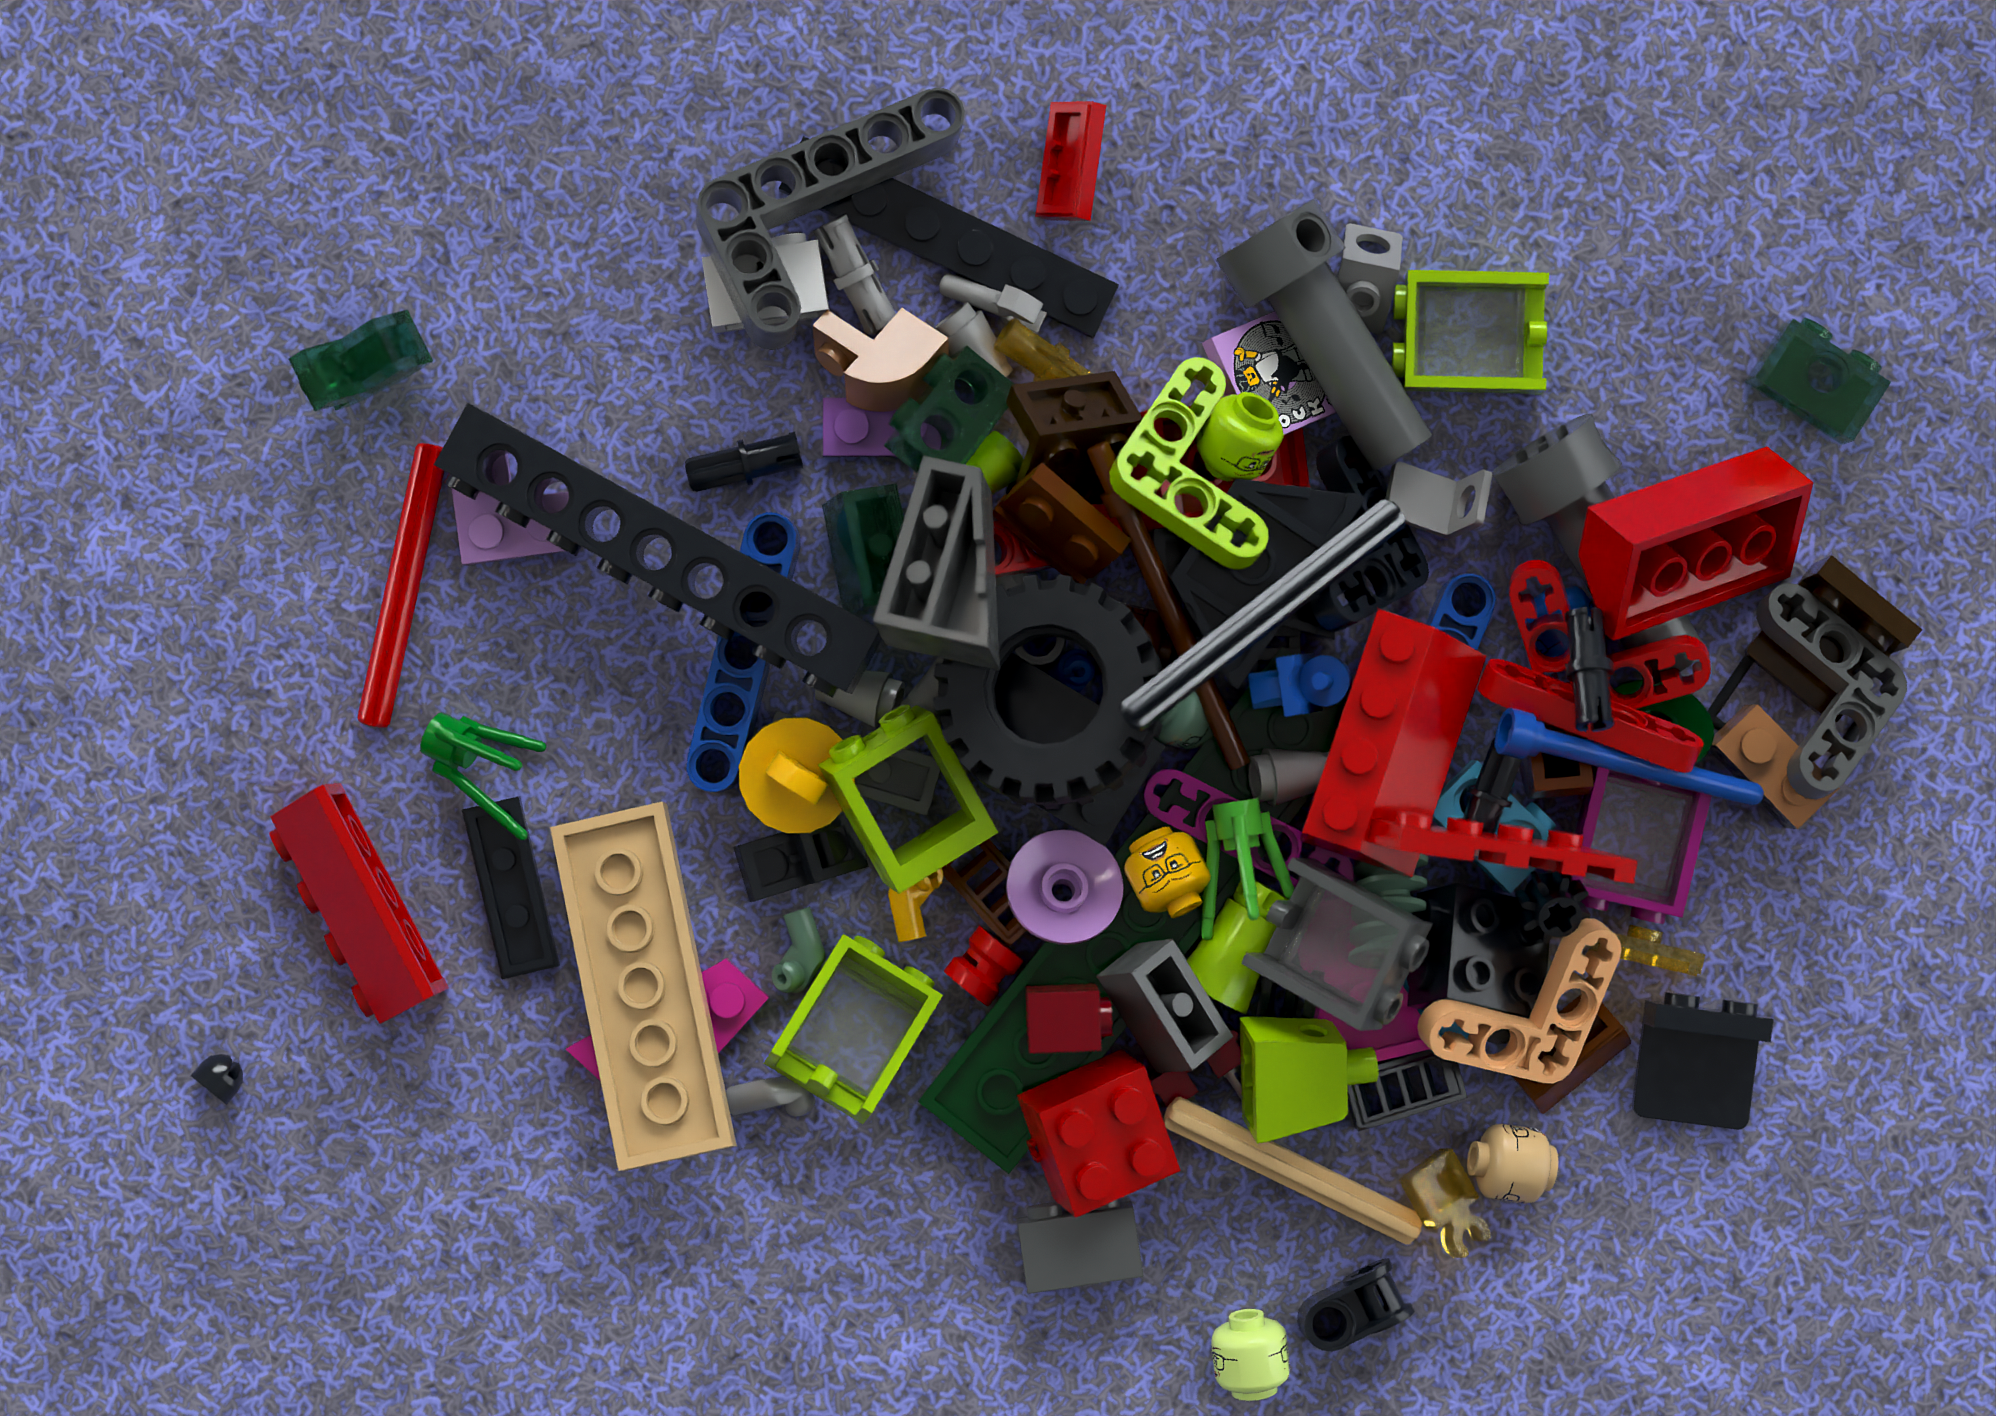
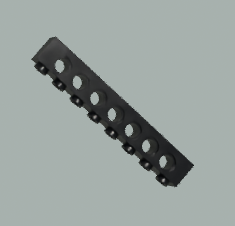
M467 403L434 463L435 466L449 473L444 482L447 486L473 500L476 499L480 491L500 501L495 510L496 513L524 528L533 519L551 529L546 540L575 556L578 555L582 547L602 558L597 566L601 571L625 584L629 583L633 575L653 586L648 594L650 598L678 613L683 604H687L704 614L699 623L701 626L731 641L736 631L755 642L750 653L779 669L783 668L786 660L807 671L802 680L804 683L832 698L838 688L846 693L852 694L882 641L876 626L470 403ZM512 454L518 466L516 476L505 485H497L492 477V466L500 456ZM555 482H563L569 492L568 502L561 511L552 514L548 513L543 506V493L549 485ZM614 510L620 519V529L613 539L600 542L593 532L594 520L601 512ZM665 538L671 546L672 554L670 561L659 570H651L644 561L645 548L652 540ZM716 566L723 576L722 588L714 597L703 599L695 589V578L703 568ZM767 594L774 602V616L768 624L754 627L746 617L747 604L754 596ZM818 622L825 629L827 636L826 644L819 653L807 656L800 651L797 645V635L804 625Z

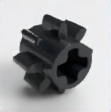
M1533 871L1531 872L1532 879L1527 884L1525 890L1515 892L1520 905L1525 908L1517 916L1525 931L1537 927V933L1545 944H1548L1552 937L1560 938L1570 935L1578 928L1582 919L1591 917L1586 906L1580 902L1588 896V891L1580 879L1569 883L1567 874H1561L1557 871L1539 874ZM1558 902V903L1555 904L1553 907L1548 908V907H1549L1550 905H1552L1553 903Z

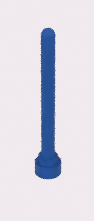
M1507 708L1502 714L1496 729L1495 750L1501 755L1524 759L1527 755L1536 756L1539 752L1747 805L1759 804L1764 796V791L1758 783L1693 767L1692 771L1688 773L1673 771L1595 741L1545 729L1544 723L1537 721L1533 713Z

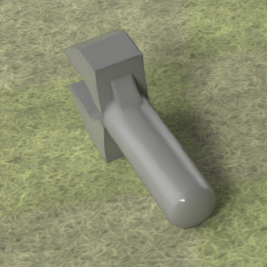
M950 273L944 275L939 284L941 295L962 303L968 302L970 306L998 315L1006 328L1020 333L1037 334L1047 312L1041 310L1042 302L1026 292L1009 285H1005L1003 291L1000 292Z

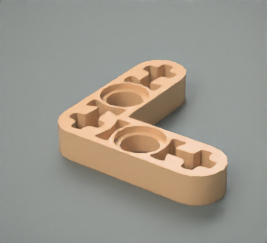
M1592 918L1582 919L1580 925L1573 933L1562 937L1529 1019L1456 1000L1441 999L1430 1004L1421 1014L1417 1026L1419 1037L1436 1056L1445 1060L1541 1083L1561 1081L1571 1073L1582 1051L1620 960L1622 951L1620 940L1602 922ZM1597 941L1600 943L1597 951L1590 950L1585 955L1582 954L1585 945L1594 946ZM1586 971L1589 975L1586 979H1584L1579 974L1583 975ZM1573 988L1580 989L1581 999L1577 1007L1568 1013H1558L1557 1003L1561 995ZM1453 1022H1455L1463 1031L1469 1034L1468 1039H1466L1460 1033L1445 1031L1441 1037L1438 1032L1441 1027H1451ZM1552 1023L1556 1025L1554 1031L1549 1028ZM1500 1029H1508L1510 1031V1039L1507 1046L1498 1053L1487 1054L1485 1046L1490 1035ZM1553 1046L1556 1048L1553 1056L1546 1055L1541 1061L1538 1059L1541 1051L1550 1052Z

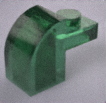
M408 309L373 318L341 339L305 348L288 359L299 380L300 387L307 396L314 412L333 406L337 411L354 405L405 380L433 362Z

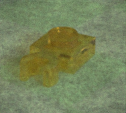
M1453 1148L1438 1149L1398 1179L1425 1229H1439L1442 1227L1441 1243L1446 1253L1452 1258H1466L1469 1255L1462 1239L1466 1229L1473 1241L1486 1242L1491 1238L1487 1223L1482 1218L1472 1215L1468 1209V1206L1480 1197Z

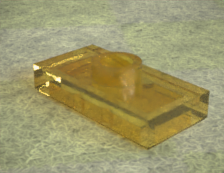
M1629 924L1627 935L1615 933L1621 943L1620 959L1697 976V974L1702 972L1706 954L1661 944L1664 932ZM1597 941L1594 946L1585 945L1584 950L1597 951L1600 943Z

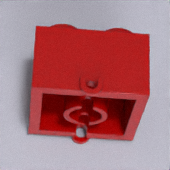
M1122 1049L1017 1095L1032 1137L1027 1140L1029 1152L1036 1163H1041L1053 1199L1075 1218L1181 1171L1146 1068Z

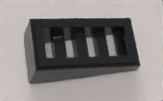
M1430 1049L1378 1062V1080L1374 1083L1382 1109L1371 1111L1364 1084L1348 1086V1105L1354 1127L1358 1132L1468 1098L1458 1062L1442 1059L1436 1056ZM1439 1058L1448 1090L1437 1093L1428 1062ZM1416 1065L1425 1093L1424 1097L1417 1099L1414 1097L1407 1068ZM1394 1072L1403 1099V1103L1396 1105L1392 1103L1385 1075Z

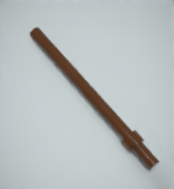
M1101 442L1086 450L1105 491L1100 497L1109 517H1116L1122 532L1131 539L1128 544L1177 655L1181 657L1198 643L1139 509L1122 499L1114 491L1110 483L1109 472L1116 458L1109 442ZM1212 677L1195 692L1201 702L1206 720L1228 769L1235 770L1248 764L1250 758L1214 677Z

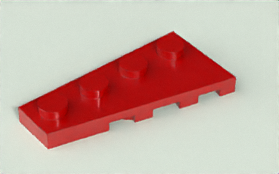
M1397 811L1395 821L1372 819L1368 842L1398 851L1474 861V856H1478V860L1525 869L1531 866L1586 877L1587 872L1618 882L1634 884L1638 860L1582 846L1584 835L1548 830L1547 840L1533 838L1534 829L1502 823L1498 824L1497 834L1482 832L1484 823L1448 817L1446 828L1431 826L1432 816L1406 811Z

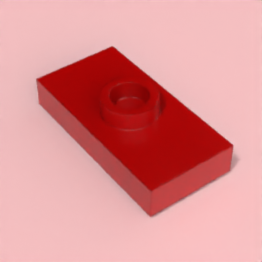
M1094 101L1051 102L1035 217L1055 221H1091L1107 105Z

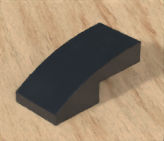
M845 813L838 815L831 824L810 833L780 832L733 847L750 902L869 867L863 846Z

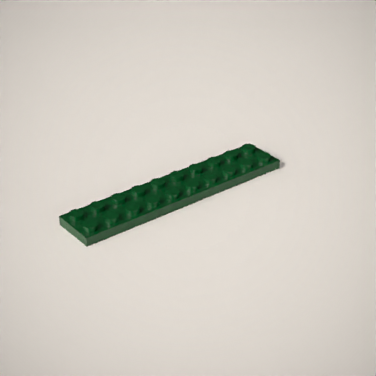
M1280 646L1260 672L1277 670L1276 658L1293 654L1283 646ZM1248 686L1229 710V713L1249 758L1250 756L1261 755L1264 748L1324 753L1330 752L1347 697L1338 704L1328 707L1322 706L1323 711L1284 717L1283 705L1253 709L1250 686ZM1214 735L1205 744L1200 746L1181 770V772L1240 801L1253 799L1248 781V764L1235 770H1229ZM1174 779L1160 796L1158 808L1161 811L1167 812L1171 805H1177L1189 811L1190 813L1183 819V823L1193 827L1197 809L1209 795L1201 790H1197L1196 801H1193L1179 793L1181 782ZM1313 793L1276 806H1270L1267 801L1259 802L1260 811L1270 812V816L1289 825ZM1213 808L1206 814L1205 821L1214 820ZM1149 811L1113 855L1122 874L1123 897L1118 913L1112 923L1102 933L1082 943L1064 945L1044 941L918 1099L921 1105L1008 1174L1011 1173L1029 1150L1027 1140L1032 1138L1017 1095L1102 1058L1127 1027L1111 1001L1112 1036L1101 1037V1051L1029 1053L1027 1045L1025 986L1095 983L1099 989L1100 997H1109L1096 976L1135 944L1173 939L1184 956L1201 935L1203 902L1194 910L1177 918H1171L1168 911L1160 913L1148 912L1142 907L1125 874V862L1131 855L1129 846L1137 839L1156 829L1167 826L1171 827L1173 833L1183 832L1157 819ZM1273 831L1276 840L1281 835V831ZM1191 836L1206 863L1207 843ZM1260 838V846H1257L1258 854L1262 859L1266 849ZM1221 850L1215 916L1221 910L1227 897H1231L1241 881L1238 859ZM1204 890L1199 894L1202 901Z

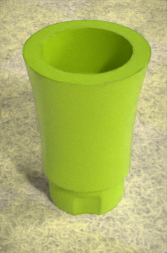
M1256 879L1259 918L1255 921L1248 918L1242 882L1240 881L1233 898L1227 897L1214 921L1212 938L1209 940L1202 938L1196 949L1186 960L1208 996L1243 1014H1247L1261 974L1241 964L1246 953L1265 952L1277 927L1266 920L1267 913L1275 901L1290 900Z

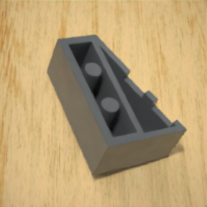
M923 456L873 623L887 646L1000 671L992 493L981 468Z

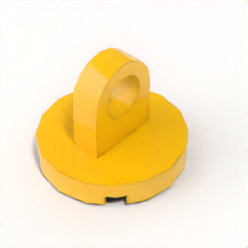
M809 717L782 718L763 726L747 742L739 763V789L748 809L764 825L784 833H810L831 824L843 810L818 764L830 758L829 750L843 739L827 724Z

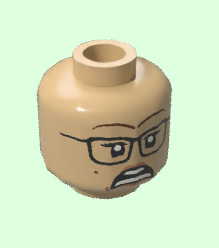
M1495 1124L1487 1128L1480 1142L1473 1141L1470 1145L1467 1156V1170L1470 1176L1476 1177L1478 1189L1486 1198L1525 1204L1537 1201L1544 1191L1547 1192L1553 1188L1558 1172V1153L1553 1145H1549L1547 1137L1539 1129Z

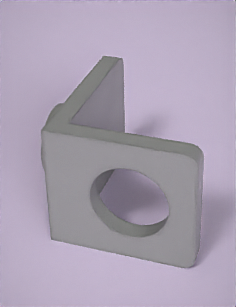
M1349 223L1344 231L1343 244L1346 248L1342 250L1337 279L1369 332L1382 333L1400 272L1403 236L1399 233ZM1362 241L1375 242L1386 248L1388 252L1382 254L1370 253L1361 249L1357 243Z
M1397 462L1391 467L1386 500L1394 501L1400 507L1401 512L1406 518V525L1451 540L1482 526L1485 519L1492 472L1482 469L1459 481H1454L1404 462ZM1475 490L1473 506L1467 516H1465L1467 500Z

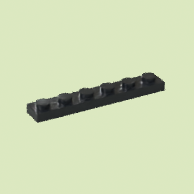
M803 136L801 142L806 141L809 138ZM822 159L815 164L821 173L828 176L840 175L845 171L844 166L835 159ZM894 178L887 179L818 209L835 218L846 214L850 225L972 282L1000 292L1003 291L1005 285L1020 289L1043 303L1041 310L1047 312L1046 317L1093 339L1119 284ZM781 182L779 191L790 195L792 193L790 187Z

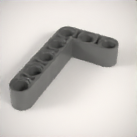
M938 87L927 89L715 178L704 185L699 193L696 224L698 232L753 343L769 350L784 348L793 341L797 334L801 312L799 296L767 230L921 166L952 151L958 143L965 114L963 103L955 93ZM930 114L941 115L947 119L951 127L943 131H934L925 126L922 118ZM878 136L888 137L896 143L898 149L892 153H879L870 146L868 141ZM822 159H835L844 166L845 171L840 175L828 176L821 173L815 164ZM771 181H781L790 187L792 193L786 198H771L765 194L762 186ZM725 203L733 206L739 215L731 221L723 222L714 219L708 210L715 204ZM741 255H753L760 259L764 267L756 273L748 274L739 271L734 266L733 261ZM769 306L779 307L785 311L789 319L782 325L771 326L761 321L758 317V312Z

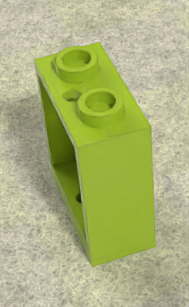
M903 705L891 710L879 720L881 727L863 738L860 735H854L840 741L829 750L831 757L818 764L881 880L899 894L998 833L955 752L947 744L941 732L943 730L934 714L918 705L912 708L910 705ZM923 737L962 809L892 851L852 779Z

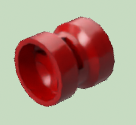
M979 925L969 938L970 947L963 956L954 957L943 971L958 985L988 1007L999 994L998 984L1005 976L1014 975L1024 960L988 930Z

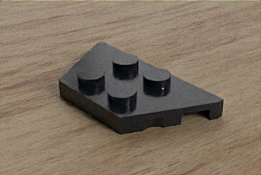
M1236 478L1226 494L1255 512L1264 521L1268 529L1269 538L1266 548L1251 566L1243 569H1230L1191 545L1169 577L1203 639L1344 530L1365 501V498L1355 493L1315 490L1308 487L1284 486ZM1216 513L1206 528L1213 532L1222 517ZM1237 530L1230 542L1240 548L1244 544L1247 535ZM1282 623L1222 669L1224 676L1231 686L1239 689Z

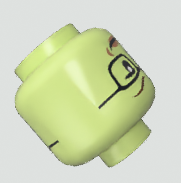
M1258 1309L1235 1311L1229 1315V1322L1220 1325L1213 1332L1211 1346L1215 1379L1223 1389L1231 1391L1234 1398L1245 1401L1269 1398L1275 1395L1278 1391V1386L1288 1379L1290 1362L1286 1330L1278 1321L1265 1318L1263 1311Z

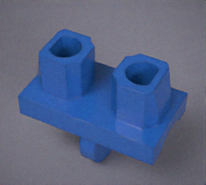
M1314 653L1277 657V670L1248 674L1253 709L1283 705L1284 717L1323 711L1322 706L1328 707L1340 703L1347 697L1352 681L1349 668L1341 659L1332 655L1315 657Z

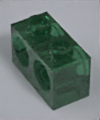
M967 345L951 357L944 352L941 353L933 367L922 377V380L929 385L917 401L908 397L888 422V425L895 431L883 446L917 473L919 472L923 456L966 465L1008 408L1006 399L1010 387L1014 383ZM956 379L964 380L972 387L974 391L973 405L966 404L957 397L954 390ZM922 423L930 424L938 430L941 436L939 450L930 448L922 440L920 433Z

